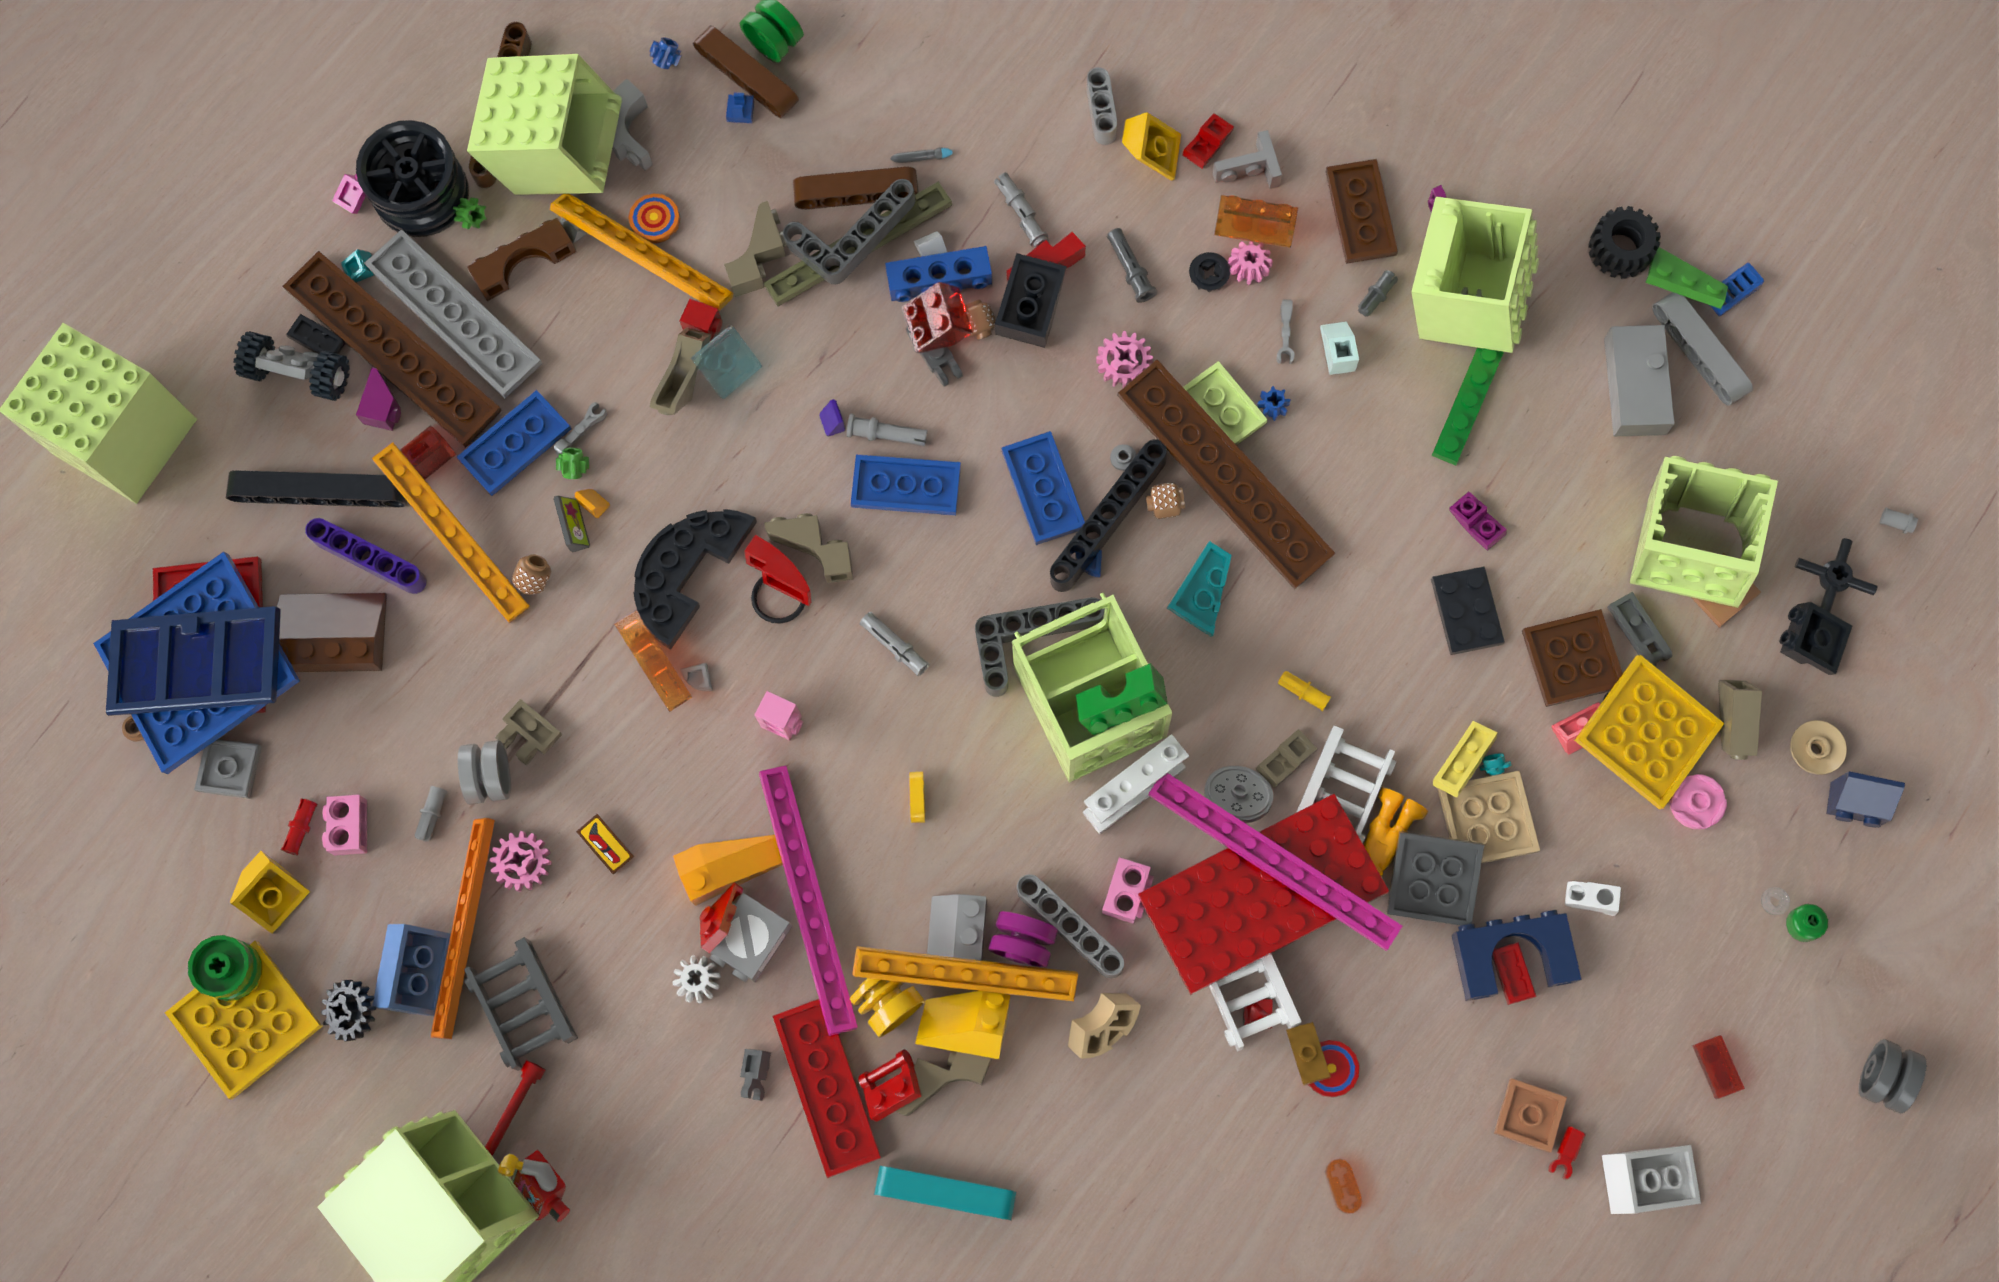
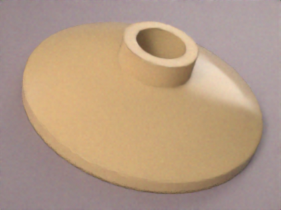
M1815 720L1802 724L1795 730L1790 742L1791 754L1795 762L1803 770L1817 775L1829 774L1838 769L1844 762L1847 753L1846 742L1841 732L1832 724L1824 721ZM1812 745L1818 747L1819 754H1815L1812 752Z

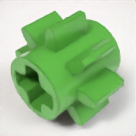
M471 197L470 200L461 198V204L453 208L456 210L457 216L454 220L463 222L462 228L470 229L472 226L479 229L480 223L487 219L484 212L486 206L478 205L477 198Z
M566 448L556 458V470H562V476L566 479H579L582 477V473H586V470L589 469V457H583L581 449Z

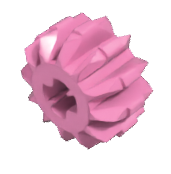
M1253 240L1249 241V245L1241 241L1238 248L1232 249V256L1229 258L1228 264L1232 266L1230 269L1231 275L1238 274V282L1247 279V284L1250 285L1252 279L1260 283L1262 276L1267 277L1269 275V268L1272 267L1273 260L1269 258L1271 254L1270 249L1263 250V243L1255 246Z

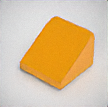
M593 489L576 491L574 494L578 503L595 518H599L610 507V503Z

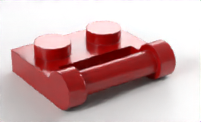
M905 1049L896 1053L895 1058L871 1072L866 1071L858 1076L859 1084L864 1090L870 1119L876 1122L921 1097L913 1060L910 1053ZM901 1067L902 1072L876 1087V1081Z

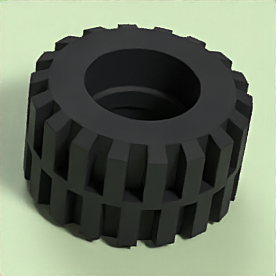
M1621 206L1617 207L1615 211L1612 209L1608 211L1605 216L1601 217L1590 237L1588 248H1591L1589 251L1590 258H1595L1593 264L1596 267L1600 265L1602 267L1600 271L1604 274L1606 271L1611 273L1610 277L1613 278L1620 275L1621 279H1627L1629 274L1631 277H1635L1639 272L1642 273L1650 264L1660 246L1658 241L1661 238V234L1656 232L1659 228L1657 223L1651 222L1653 217L1649 214L1647 216L1643 215L1644 211L1641 209L1634 211L1631 206H1628L1626 210ZM1624 235L1630 238L1635 243L1636 249L1624 250L1614 243L1612 236Z

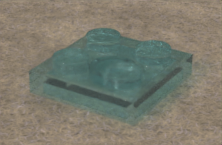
M731 325L691 357V360L722 399H725L763 367L736 329Z

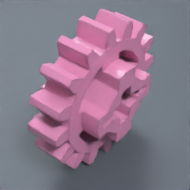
M1123 331L1122 337L1119 338L1116 333H1113L1112 341L1105 338L1103 342L1104 347L1099 346V356H1096V364H1100L1098 372H1105L1104 381L1112 379L1114 387L1118 382H1121L1124 388L1128 382H1131L1149 364L1153 363V356L1149 355L1151 347H1144L1145 339L1142 338L1137 341L1136 333H1133L1131 338L1127 337L1126 331ZM1109 354L1111 355L1112 359L1110 366L1107 362V357ZM1139 354L1142 358L1141 365H1139V361L1136 360Z
M520 831L519 837L509 833V841L507 842L501 838L499 840L502 845L501 848L493 847L492 849L497 853V856L490 858V862L496 864V867H493L491 872L493 874H500L496 881L500 884L505 882L504 887L509 890L515 885V890L518 892L522 891L524 885L528 890H532V883L534 881L541 885L542 881L539 878L541 874L545 876L549 874L544 867L552 864L550 860L545 859L550 854L548 849H542L545 842L541 839L536 841L537 836L533 833L527 838L524 831ZM521 844L530 845L535 850L525 851ZM522 856L525 859L522 861V866L519 867L517 863H519V857ZM535 864H537L536 869H535L534 872L532 873V870H533ZM516 872L520 879L511 878L506 873Z

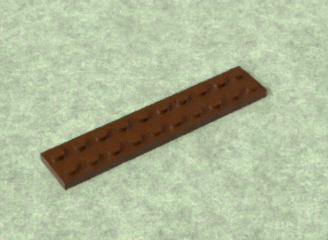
M320 251L308 260L282 286L285 291L332 332L343 339L348 346L371 366L376 368L387 380L465 448L502 412L497 404Z
M1158 359L1118 392L1117 396L1156 439L1166 446L1167 451L1294 589L1300 586L1335 555L1330 546Z

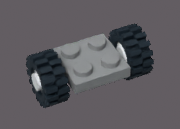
M251 331L245 332V335L240 337L241 342L238 341V350L235 349L234 353L236 358L233 359V363H236L234 366L236 375L259 382L262 379L264 380L266 374L268 375L270 371L302 380L309 378V382L312 383L309 386L310 390H312L311 394L332 401H337V399L341 398V394L344 393V386L348 384L346 379L349 378L348 371L350 370V365H348L349 359L346 356L325 350L320 352V355L314 352L300 353L290 346H279L278 349H275L272 337Z

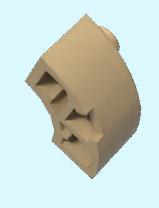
M1101 993L1098 1004L1089 1014L1072 1020L1068 1047L1081 1059L1096 1057L1113 1049L1111 1046L1123 1035L1127 1036L1137 1020L1141 1005L1127 993Z

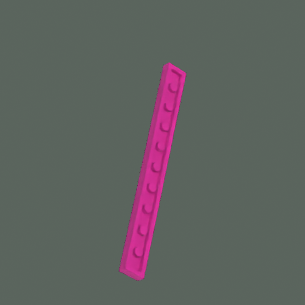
M787 766L762 770L759 772V778L828 1034L831 1036L855 1030L858 1027Z
M1169 773L1160 778L1150 790L1148 796L1385 951L1389 949L1403 927Z

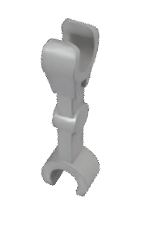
M1289 299L1282 300L1280 310L1283 323V348L1277 353L1276 360L1279 364L1281 363L1282 354L1290 356L1289 364H1292L1294 360V351L1289 348V323L1293 301Z
M597 402L592 403L584 419L574 427V430L565 439H560L554 445L556 454H562L564 449L572 448V445L581 436L585 435L590 426L603 421L607 416L606 409H603L600 414H594V411L599 408V404Z

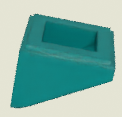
M356 249L341 262L344 273L356 283L374 276L372 271L364 264L372 254L368 251Z

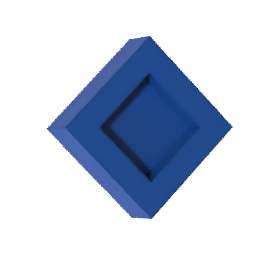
M734 92V95H728L727 122L752 123L754 97L739 92Z

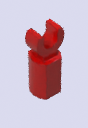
M1567 1127L1557 1151L1559 1156L1549 1165L1550 1173H1554L1556 1167L1562 1165L1565 1168L1563 1179L1567 1180L1571 1177L1573 1173L1571 1163L1578 1156L1586 1136L1585 1133L1573 1127Z

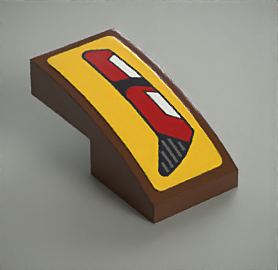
M598 814L576 831L612 874H615L634 857Z

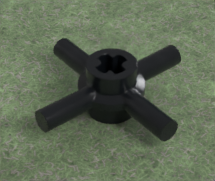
M1847 538L1841 540L1836 559L1827 562L1824 566L1802 558H1798L1795 563V568L1819 576L1820 584L1826 590L1820 607L1828 612H1831L1836 594L1845 591L1848 587L1873 596L1877 591V585L1853 577L1852 568L1846 563L1853 541Z

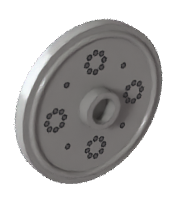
M1242 766L1223 767L1213 772L1206 781L1204 789L1205 798L1244 823L1254 822L1263 818L1271 808L1273 802L1272 788L1261 774L1252 769Z

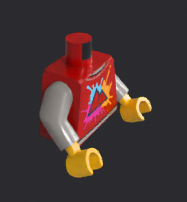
M538 1149L522 1161H519L513 1154H508L503 1158L499 1165L498 1173L503 1176H512L511 1181L538 1213L539 1217L536 1220L539 1221L550 1214L557 1222H560L569 1214L570 1209L562 1201L566 1189L565 1182Z

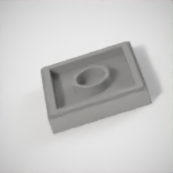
M217 739L203 750L194 790L203 793L250 799L262 746Z

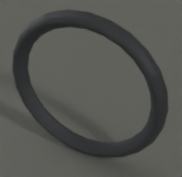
M761 577L756 582L751 595L752 606L759 617L765 621L777 624L786 623L795 619L803 611L805 604L800 603L797 610L787 617L773 618L764 614L757 603V592L763 583V578Z

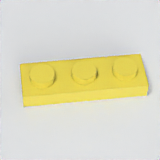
M1473 721L1433 779V786L1458 797L1497 739L1498 732Z

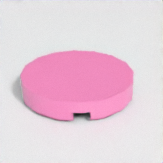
M1702 774L1687 776L1669 800L1670 809L1675 819L1683 826L1691 829H1706L1717 824L1725 814L1727 801L1721 785L1713 778Z

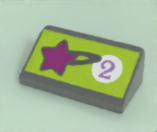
M554 496L555 507L568 549L573 553L589 548L590 542L578 501L574 498Z

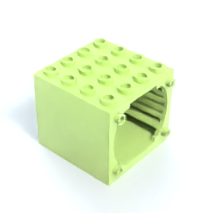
M1679 456L1665 457L1649 495L1629 583L1738 608L1759 573L1778 481L1772 480L1769 476L1763 474H1744L1741 470L1735 468H1727L1726 470L1716 468L1713 464L1707 462H1699L1698 464L1688 462ZM1680 507L1724 516V522L1733 523L1742 540L1741 558L1662 542L1666 531L1664 526L1660 525L1662 520L1661 514L1667 510L1678 511Z

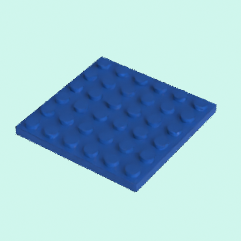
M222 552L128 619L259 607L230 555ZM265 619L228 622L224 695L261 692ZM200 623L199 634L193 635L181 634V626L173 627L168 699L211 696L215 623ZM160 628L124 631L120 695L125 703L155 700ZM111 631L93 643L107 670L109 667ZM280 644L277 697L300 682ZM267 704L131 715L161 772L169 774Z

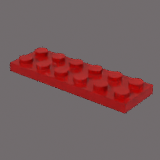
M819 999L773 1015L826 1177L831 1178L881 1159L839 1034L829 1036Z

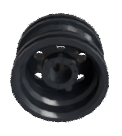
M414 120L393 122L376 130L366 139L359 151L356 160L358 183L381 220L391 230L398 233L402 229L410 237H427L444 231L456 222L454 220L457 217L456 210L453 208L461 204V198L468 200L469 184L467 176L455 157L450 144L445 136L435 127ZM393 190L391 195L388 196L387 192Z

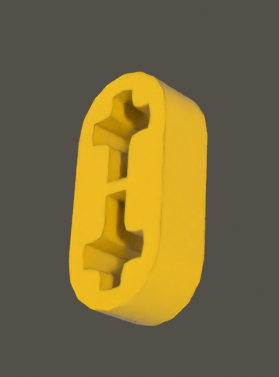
M923 771L909 772L911 823H925Z

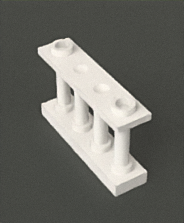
M1333 726L1297 812L1312 805L1313 802H1318L1332 795L1325 792V788L1320 787L1324 777L1328 779L1330 777L1370 793L1364 808L1337 797L1346 813L1360 818L1355 831L1363 843L1366 835L1362 834V830L1385 775L1390 776L1395 767L1396 761L1392 759L1395 751L1390 749L1385 759L1346 743L1345 739L1341 738L1344 729ZM1341 752L1379 768L1380 771L1375 783L1334 767L1335 764L1331 762L1334 753L1340 754Z
M1171 734L1084 800L1088 808L1083 811V814L1100 835L1150 797L1148 796L1150 790L1160 778L1167 773L1176 777L1183 772L1186 767L1182 762L1189 755Z
M1272 954L1209 985L1227 1027V1030L1224 1031L1225 1037L1230 1047L1235 1045L1237 1052L1243 1050V1038L1279 1023L1282 1025L1286 1024L1288 1029L1300 1026L1301 1019ZM1256 971L1264 973L1267 979L1264 987L1225 1002L1219 989L1220 986ZM1268 997L1270 999L1275 998L1279 1007L1276 1009V1013L1236 1028L1230 1014L1231 1012Z

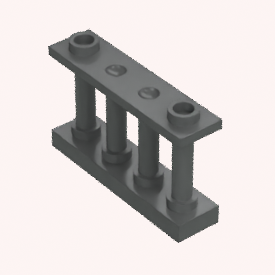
M525 937L514 942L518 949L514 952L515 955L480 974L471 967L464 969L468 976L464 978L465 983L471 993H476L503 1049L500 1052V1056L506 1067L511 1066L512 1069L517 1071L522 1068L519 1060L520 1057L554 1039H562L563 1042L569 1044L578 1039L531 941ZM518 965H526L530 973L526 976V980L491 999L489 998L483 986L484 983ZM531 989L534 991L538 990L542 998L538 1001L539 1004L501 1023L495 1008ZM542 1014H550L554 1023L550 1025L551 1029L513 1048L507 1033Z

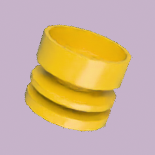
M867 978L850 997V1001L854 1006L864 1002L858 1009L861 1015L871 1010L875 1011L867 1023L878 1037L881 1038L900 1026L924 1004L925 1000L914 986L901 991L899 988L904 982Z

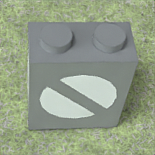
M743 893L735 905L737 909L731 921L728 935L714 948L709 959L721 967L728 964L735 969L732 974L744 982H747L748 979L756 982L792 928V925Z

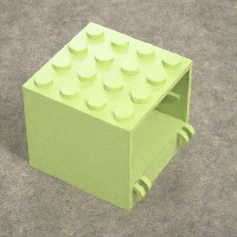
M579 54L487 58L467 152L514 195L603 193L622 98L608 87Z
M1443 197L1435 198L1411 291L1419 339L1513 353L1514 345L1519 344L1521 340L1522 328H1520L1521 320L1525 321L1528 305H1525L1526 299L1531 297L1533 290L1532 273H1537L1539 258H1537L1538 246H1536L1538 233H1535L1537 220H1533L1532 209ZM1464 287H1468V295L1461 294ZM1478 289H1481L1482 297L1476 296Z

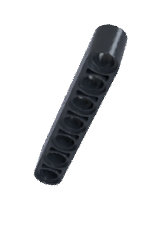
M1152 439L1145 443L1050 568V582L1056 591L1066 592L1074 586L1097 553L1103 548L1164 468L1167 448L1160 440ZM1157 452L1161 456L1159 458H1151L1149 454ZM1137 472H1142L1146 476L1143 478H1136L1133 475ZM1121 492H1127L1131 496L1124 499L1120 498L1118 494ZM1106 512L1115 514L1111 519H1106L1102 515ZM1091 532H1096L1100 535L1096 539L1087 537ZM1076 552L1083 553L1084 557L1082 559L1076 560L1073 559L1071 555ZM1059 573L1069 575L1065 580H1059L1055 576Z
M233 470L229 472L226 499L238 503L391 508L406 506V499L386 475Z

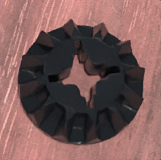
M1213 252L1199 254L1192 260L1189 267L1191 283H1194L1198 290L1204 289L1208 292L1216 289L1220 290L1222 286L1227 284L1230 277V266L1227 260ZM1215 265V277L1210 275L1209 278L1204 279V269L1208 271Z

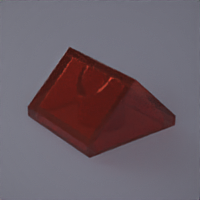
M431 425L400 449L424 480L456 455L448 442Z

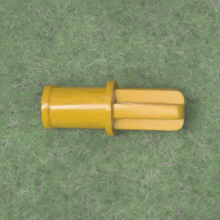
M1288 671L1283 672L1278 681L1280 686L1299 697L1298 700L1301 701L1303 699L1319 708L1322 712L1331 699V696L1310 685L1312 682L1309 681L1307 683Z

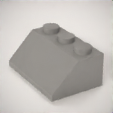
M961 894L932 896L927 954L982 961L987 909L986 896Z

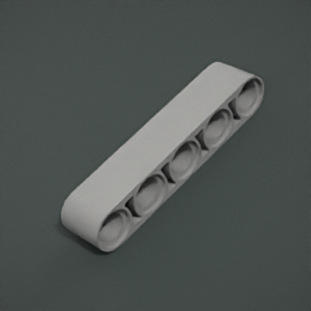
M1672 292L1653 304L1652 309L1656 318L1664 325L1669 335L1724 404L1729 406L1752 392V383L1684 296Z
M1031 874L1024 875L1019 879L1017 883L1019 898L1043 921L1058 929L1057 934L1106 978L1111 979L1118 977L1122 973L1124 968L1123 956L1047 885ZM1025 883H1034L1037 886L1036 893L1033 895L1024 894L1022 887ZM1047 901H1053L1058 906V909L1053 914H1047L1042 910L1043 904ZM1066 920H1074L1078 924V929L1074 933H1067L1062 925ZM1090 938L1096 940L1099 945L1098 949L1094 952L1086 951L1083 948L1085 940ZM1107 958L1117 959L1119 968L1115 971H1108L1103 964Z

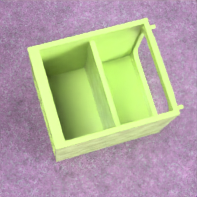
M1104 592L1100 594L1102 600L1091 603L1036 628L1024 636L1020 637L1019 633L1015 632L1014 634L1017 639L1012 641L1014 670L1069 783L1167 738L1172 717V711L1167 704L1157 708L1155 711L1145 713L1095 735H1092L1079 722L1076 694L1101 684L1112 697H1116L1126 687L1125 674L1148 664L1114 595L1106 598ZM1105 608L1104 619L1100 623L1029 656H1025L1022 647L1028 642Z

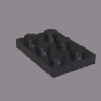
M1485 566L1433 576L1431 578L1450 655L1500 646L1505 643Z

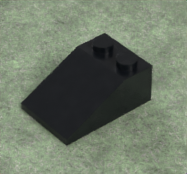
M1016 253L995 322V335L1045 348L1067 266Z

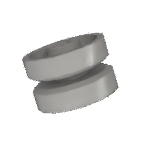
M502 741L485 742L482 750L477 744L461 745L458 751V774L466 803L469 805L484 803L487 795L492 801L507 800L510 797L511 778L508 758Z

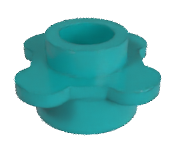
M1495 753L1485 756L1482 760L1484 765H1481L1479 768L1480 771L1485 770L1489 775H1499L1504 773L1505 768L1510 767L1512 764L1511 761L1506 762L1503 753Z

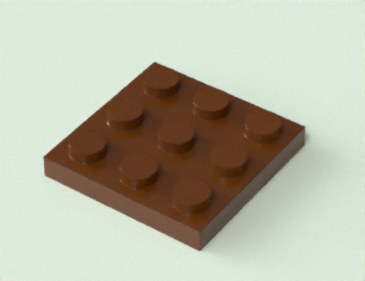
M1602 609L1523 628L1522 630L1546 707L1609 692L1623 674Z

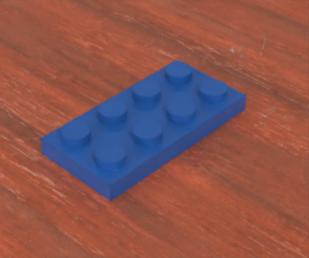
M536 390L460 453L457 459L484 489L493 496L572 428Z
M1051 431L1001 447L1035 544L1039 545L1079 531L1085 521Z
M856 455L851 508L956 516L961 462Z

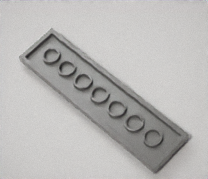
M402 229L364 263L381 282L504 398H507L543 364L529 348Z

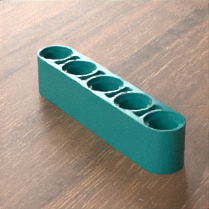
M879 1166L874 1195L1010 1221H1012L1017 1193L1007 1189L885 1166Z

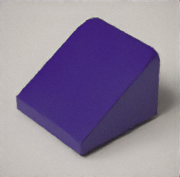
M832 399L819 414L826 436H832L845 431L844 421L837 401Z

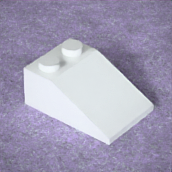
M1691 1145L1602 1155L1611 1214H1634L1701 1204Z

